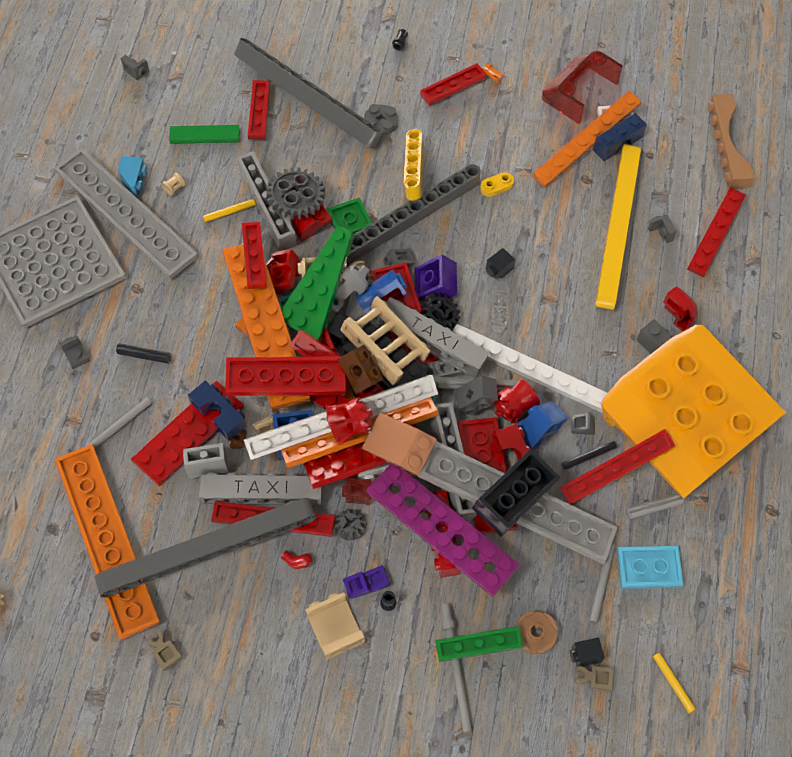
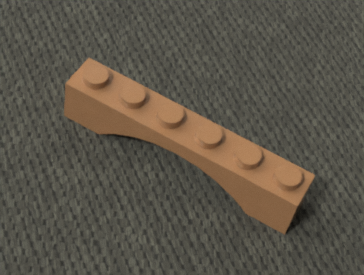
M733 94L713 95L711 101L708 102L707 109L711 114V126H714L715 130L714 139L718 143L717 151L721 155V168H724L725 172L724 181L727 183L728 189L730 187L733 189L750 188L754 179L751 164L737 152L729 135V122L736 110Z

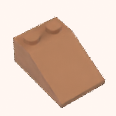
M379 413L361 449L414 476H418L437 439L417 428Z

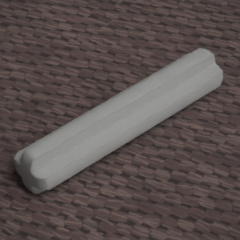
M678 493L628 507L627 514L630 519L682 505L685 499Z

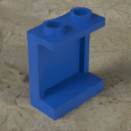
M391 270L369 284L365 292L360 295L358 292L355 293L358 304L367 314L372 310L371 305L375 297L381 298L395 288H399L402 294L406 295L405 288L407 285L400 273L396 274L394 270Z

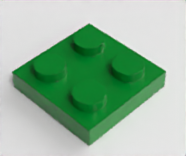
M360 197L326 209L332 218L334 229L340 226L354 235L372 224Z

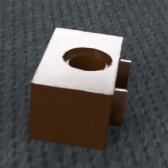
M365 345L337 359L356 394L383 380Z

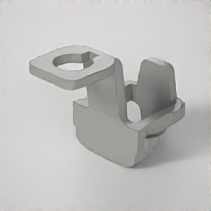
M355 264L351 265L341 275L345 282L338 287L336 294L338 305L333 304L332 310L334 312H337L343 306V300L353 291H357L360 295L368 289L367 286L370 282L368 274L370 270L365 265L361 267Z

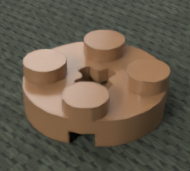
M529 611L520 617L517 626H519L522 638V649L532 655L549 651L555 644L558 632L554 619L547 613ZM533 627L536 630L541 629L540 637L531 634Z

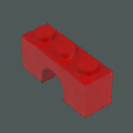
M517 423L491 434L498 452L511 450L515 453L517 461L530 450V447L526 446L524 442V432L521 427H518Z

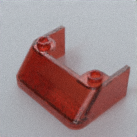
M593 51L575 57L543 89L542 100L579 124L585 104L572 97L576 90L574 83L589 68L615 85L619 83L623 65L601 51Z

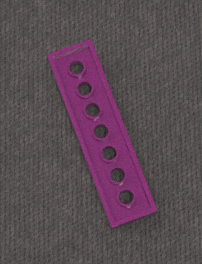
M390 464L366 489V493L492 598L519 568V563L403 469ZM396 485L400 487L401 491L393 494L389 491V488ZM413 498L416 504L409 507L405 504V500ZM423 511H429L432 517L425 520L420 514ZM438 524H445L448 530L441 533L437 531L436 526ZM454 537H461L464 543L456 546L452 543V539ZM476 550L480 556L477 559H471L468 556V552ZM492 563L495 565L496 570L491 573L487 572L484 565Z

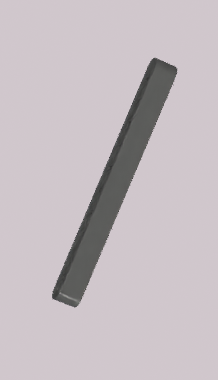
M240 38L234 52L236 57L370 148L376 147L383 133L378 127L253 42Z
M475 164L464 167L423 192L420 199L408 201L354 234L347 257V265L476 187L480 181V167Z
M309 498L299 499L102 571L95 575L100 597L106 598L308 524L316 519Z

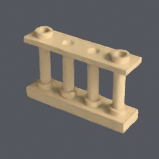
M377 296L372 302V310L357 322L353 321L351 317L347 318L340 330L357 348L365 345L376 367L392 385H395L403 375L401 369L416 357H419L423 362L429 355L430 350L388 308L387 303ZM378 315L385 324L371 335H367L361 328ZM392 329L398 335V338L384 349H380L375 344V341ZM405 343L412 351L398 363H394L388 355Z

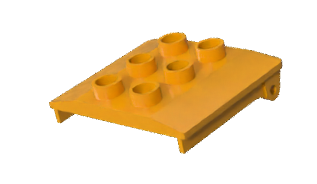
M695 325L664 343L621 377L601 402L604 420L611 427H617L634 446L666 429L675 447L649 462L683 499L786 413L706 327L702 325Z

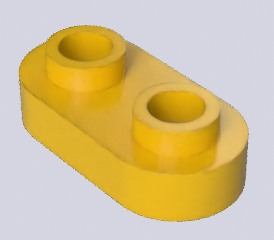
M506 172L489 177L481 182L480 191L486 197L506 192L512 189L514 178Z

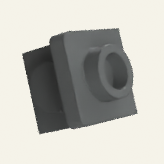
M127 55L121 57L123 70L134 79L138 80L149 72L146 59H142L137 63Z
M668 215L652 218L648 227L649 232L659 229V234L665 239L666 243L672 242L677 231Z
M390 249L383 259L385 267L406 262L408 268H412L415 264L409 249Z
M77 335L69 337L60 343L72 369L90 362Z

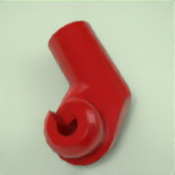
M286 550L280 557L293 569L306 568L312 562V557L308 553L293 556Z

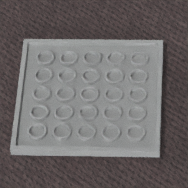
M78 196L0 232V285L24 328L126 279L124 272Z

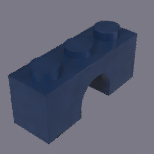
M634 113L597 136L593 151L603 161H606L617 154L619 147L625 141L631 145L641 139L647 124Z
M205 380L188 394L189 401L202 415H205L210 410L220 411L221 414L214 420V425L230 441L246 427V417L241 410H235L232 407V402L226 396L223 398L219 394L220 391L214 384L210 385Z

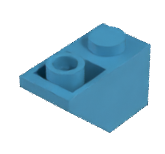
M122 156L118 168L121 181L138 198L139 191L143 189V177L147 175V166H145L143 158Z

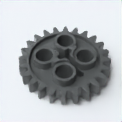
M291 167L290 172L284 169L283 174L277 172V177L272 176V181H268V187H266L268 204L272 205V210L277 209L278 215L283 212L284 218L288 215H291V219H294L295 215L299 219H301V215L308 218L309 212L314 215L315 210H320V205H323V200L325 199L323 181H319V176L314 177V172L308 174L307 169L301 172L300 167H298L297 171H294L293 167Z

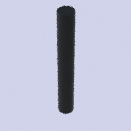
M612 441L561 463L562 468L566 470L616 449L617 445L615 441Z

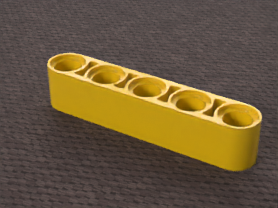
M412 129L406 134L404 187L406 197L411 201L422 197L424 143L422 132L418 129Z

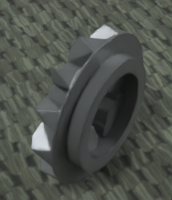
M349 508L343 512L340 511L334 522L336 533L345 540L360 538L364 534L367 525L363 514L358 512L357 509L350 510ZM346 519L349 521H355V529L351 526L345 527L347 525Z

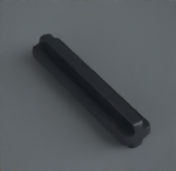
M121 343L116 346V353L119 355L167 364L172 359L170 352Z

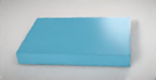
M678 546L617 547L621 589L684 586Z

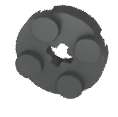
M372 104L364 114V119L383 132L381 136L388 135L392 130L394 132L398 126V115L394 107Z

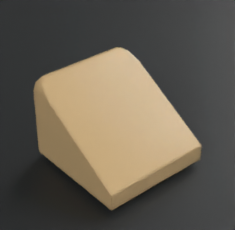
M267 417L252 424L255 434L259 435L273 430V419Z

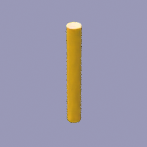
M254 199L204 215L203 219L206 223L256 206Z
M659 652L654 655V660L687 712L691 713L696 710L661 653Z

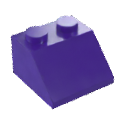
M441 254L415 267V291L418 300L424 301L431 293H434L436 296L438 292L441 293L442 297L447 294V299L457 295V262Z

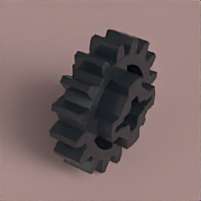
M440 292L436 296L434 293H431L420 306L422 308L420 314L433 319L437 324L445 328H454L460 319L458 316L460 310L456 309L458 304L452 303L453 298L447 299V294L442 297Z

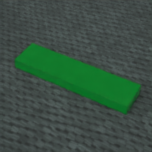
M239 125L170 126L169 142L170 144L239 142L240 128Z
M519 626L435 640L439 662L523 648Z

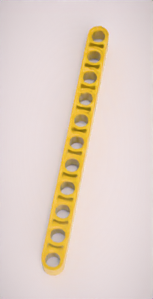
M624 144L622 148L595 307L608 310H614L641 152V147Z

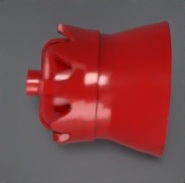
M525 380L518 381L511 390V386L508 385L497 392L498 401L494 402L493 406L496 409L494 413L498 418L503 417L513 424L519 420L524 412L529 411L535 405H540L536 392Z
M360 397L346 402L344 405L325 406L327 421L338 445H342L354 435L371 432L368 428L372 425L370 417L373 416L371 408L367 409L363 401H359Z

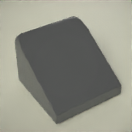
M590 412L571 415V433L595 434V417Z

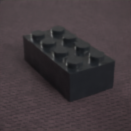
M368 322L362 328L367 335H371L378 329L371 322ZM384 334L375 341V344L380 349H384L393 341ZM351 341L344 347L343 356L357 348ZM399 346L388 357L394 363H398L408 353ZM414 359L401 369L403 375L395 385H392L381 372L383 380L377 383L385 391L425 377L428 370Z
M530 449L478 498L472 509L502 537L561 477Z

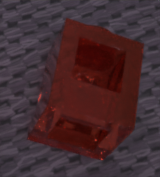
M347 478V485L342 487V497H346V503L370 506L371 496L366 493V489L371 485V479Z

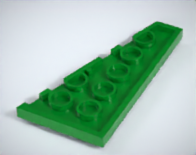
M337 226L281 309L286 326L297 332L301 329L322 342L321 336L328 323L326 321L328 313L332 310L339 287L338 281L340 275L343 274V265L346 257L349 255L354 235L340 226Z

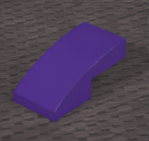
M383 565L364 573L362 571L343 579L349 599L364 596L391 586Z

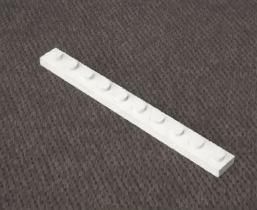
M456 324L452 332L484 348L489 352L487 360L603 413L601 402L607 395V392Z
M428 375L362 398L359 401H363L367 409L371 408L373 416L370 418L379 415V413H386L437 395L438 391L433 375ZM322 412L244 440L250 460L329 433L331 430L326 412Z

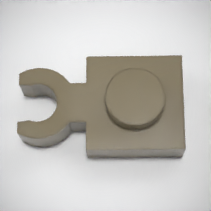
M157 630L156 633L159 639L153 642L148 637L147 642L151 647L157 648L152 654L165 671L181 660L182 657L170 639L164 643L163 634Z
M593 665L591 666V671L582 666L576 668V672H581L584 675L583 679H575L576 684L581 685L585 682H590L589 689L612 691L613 668Z

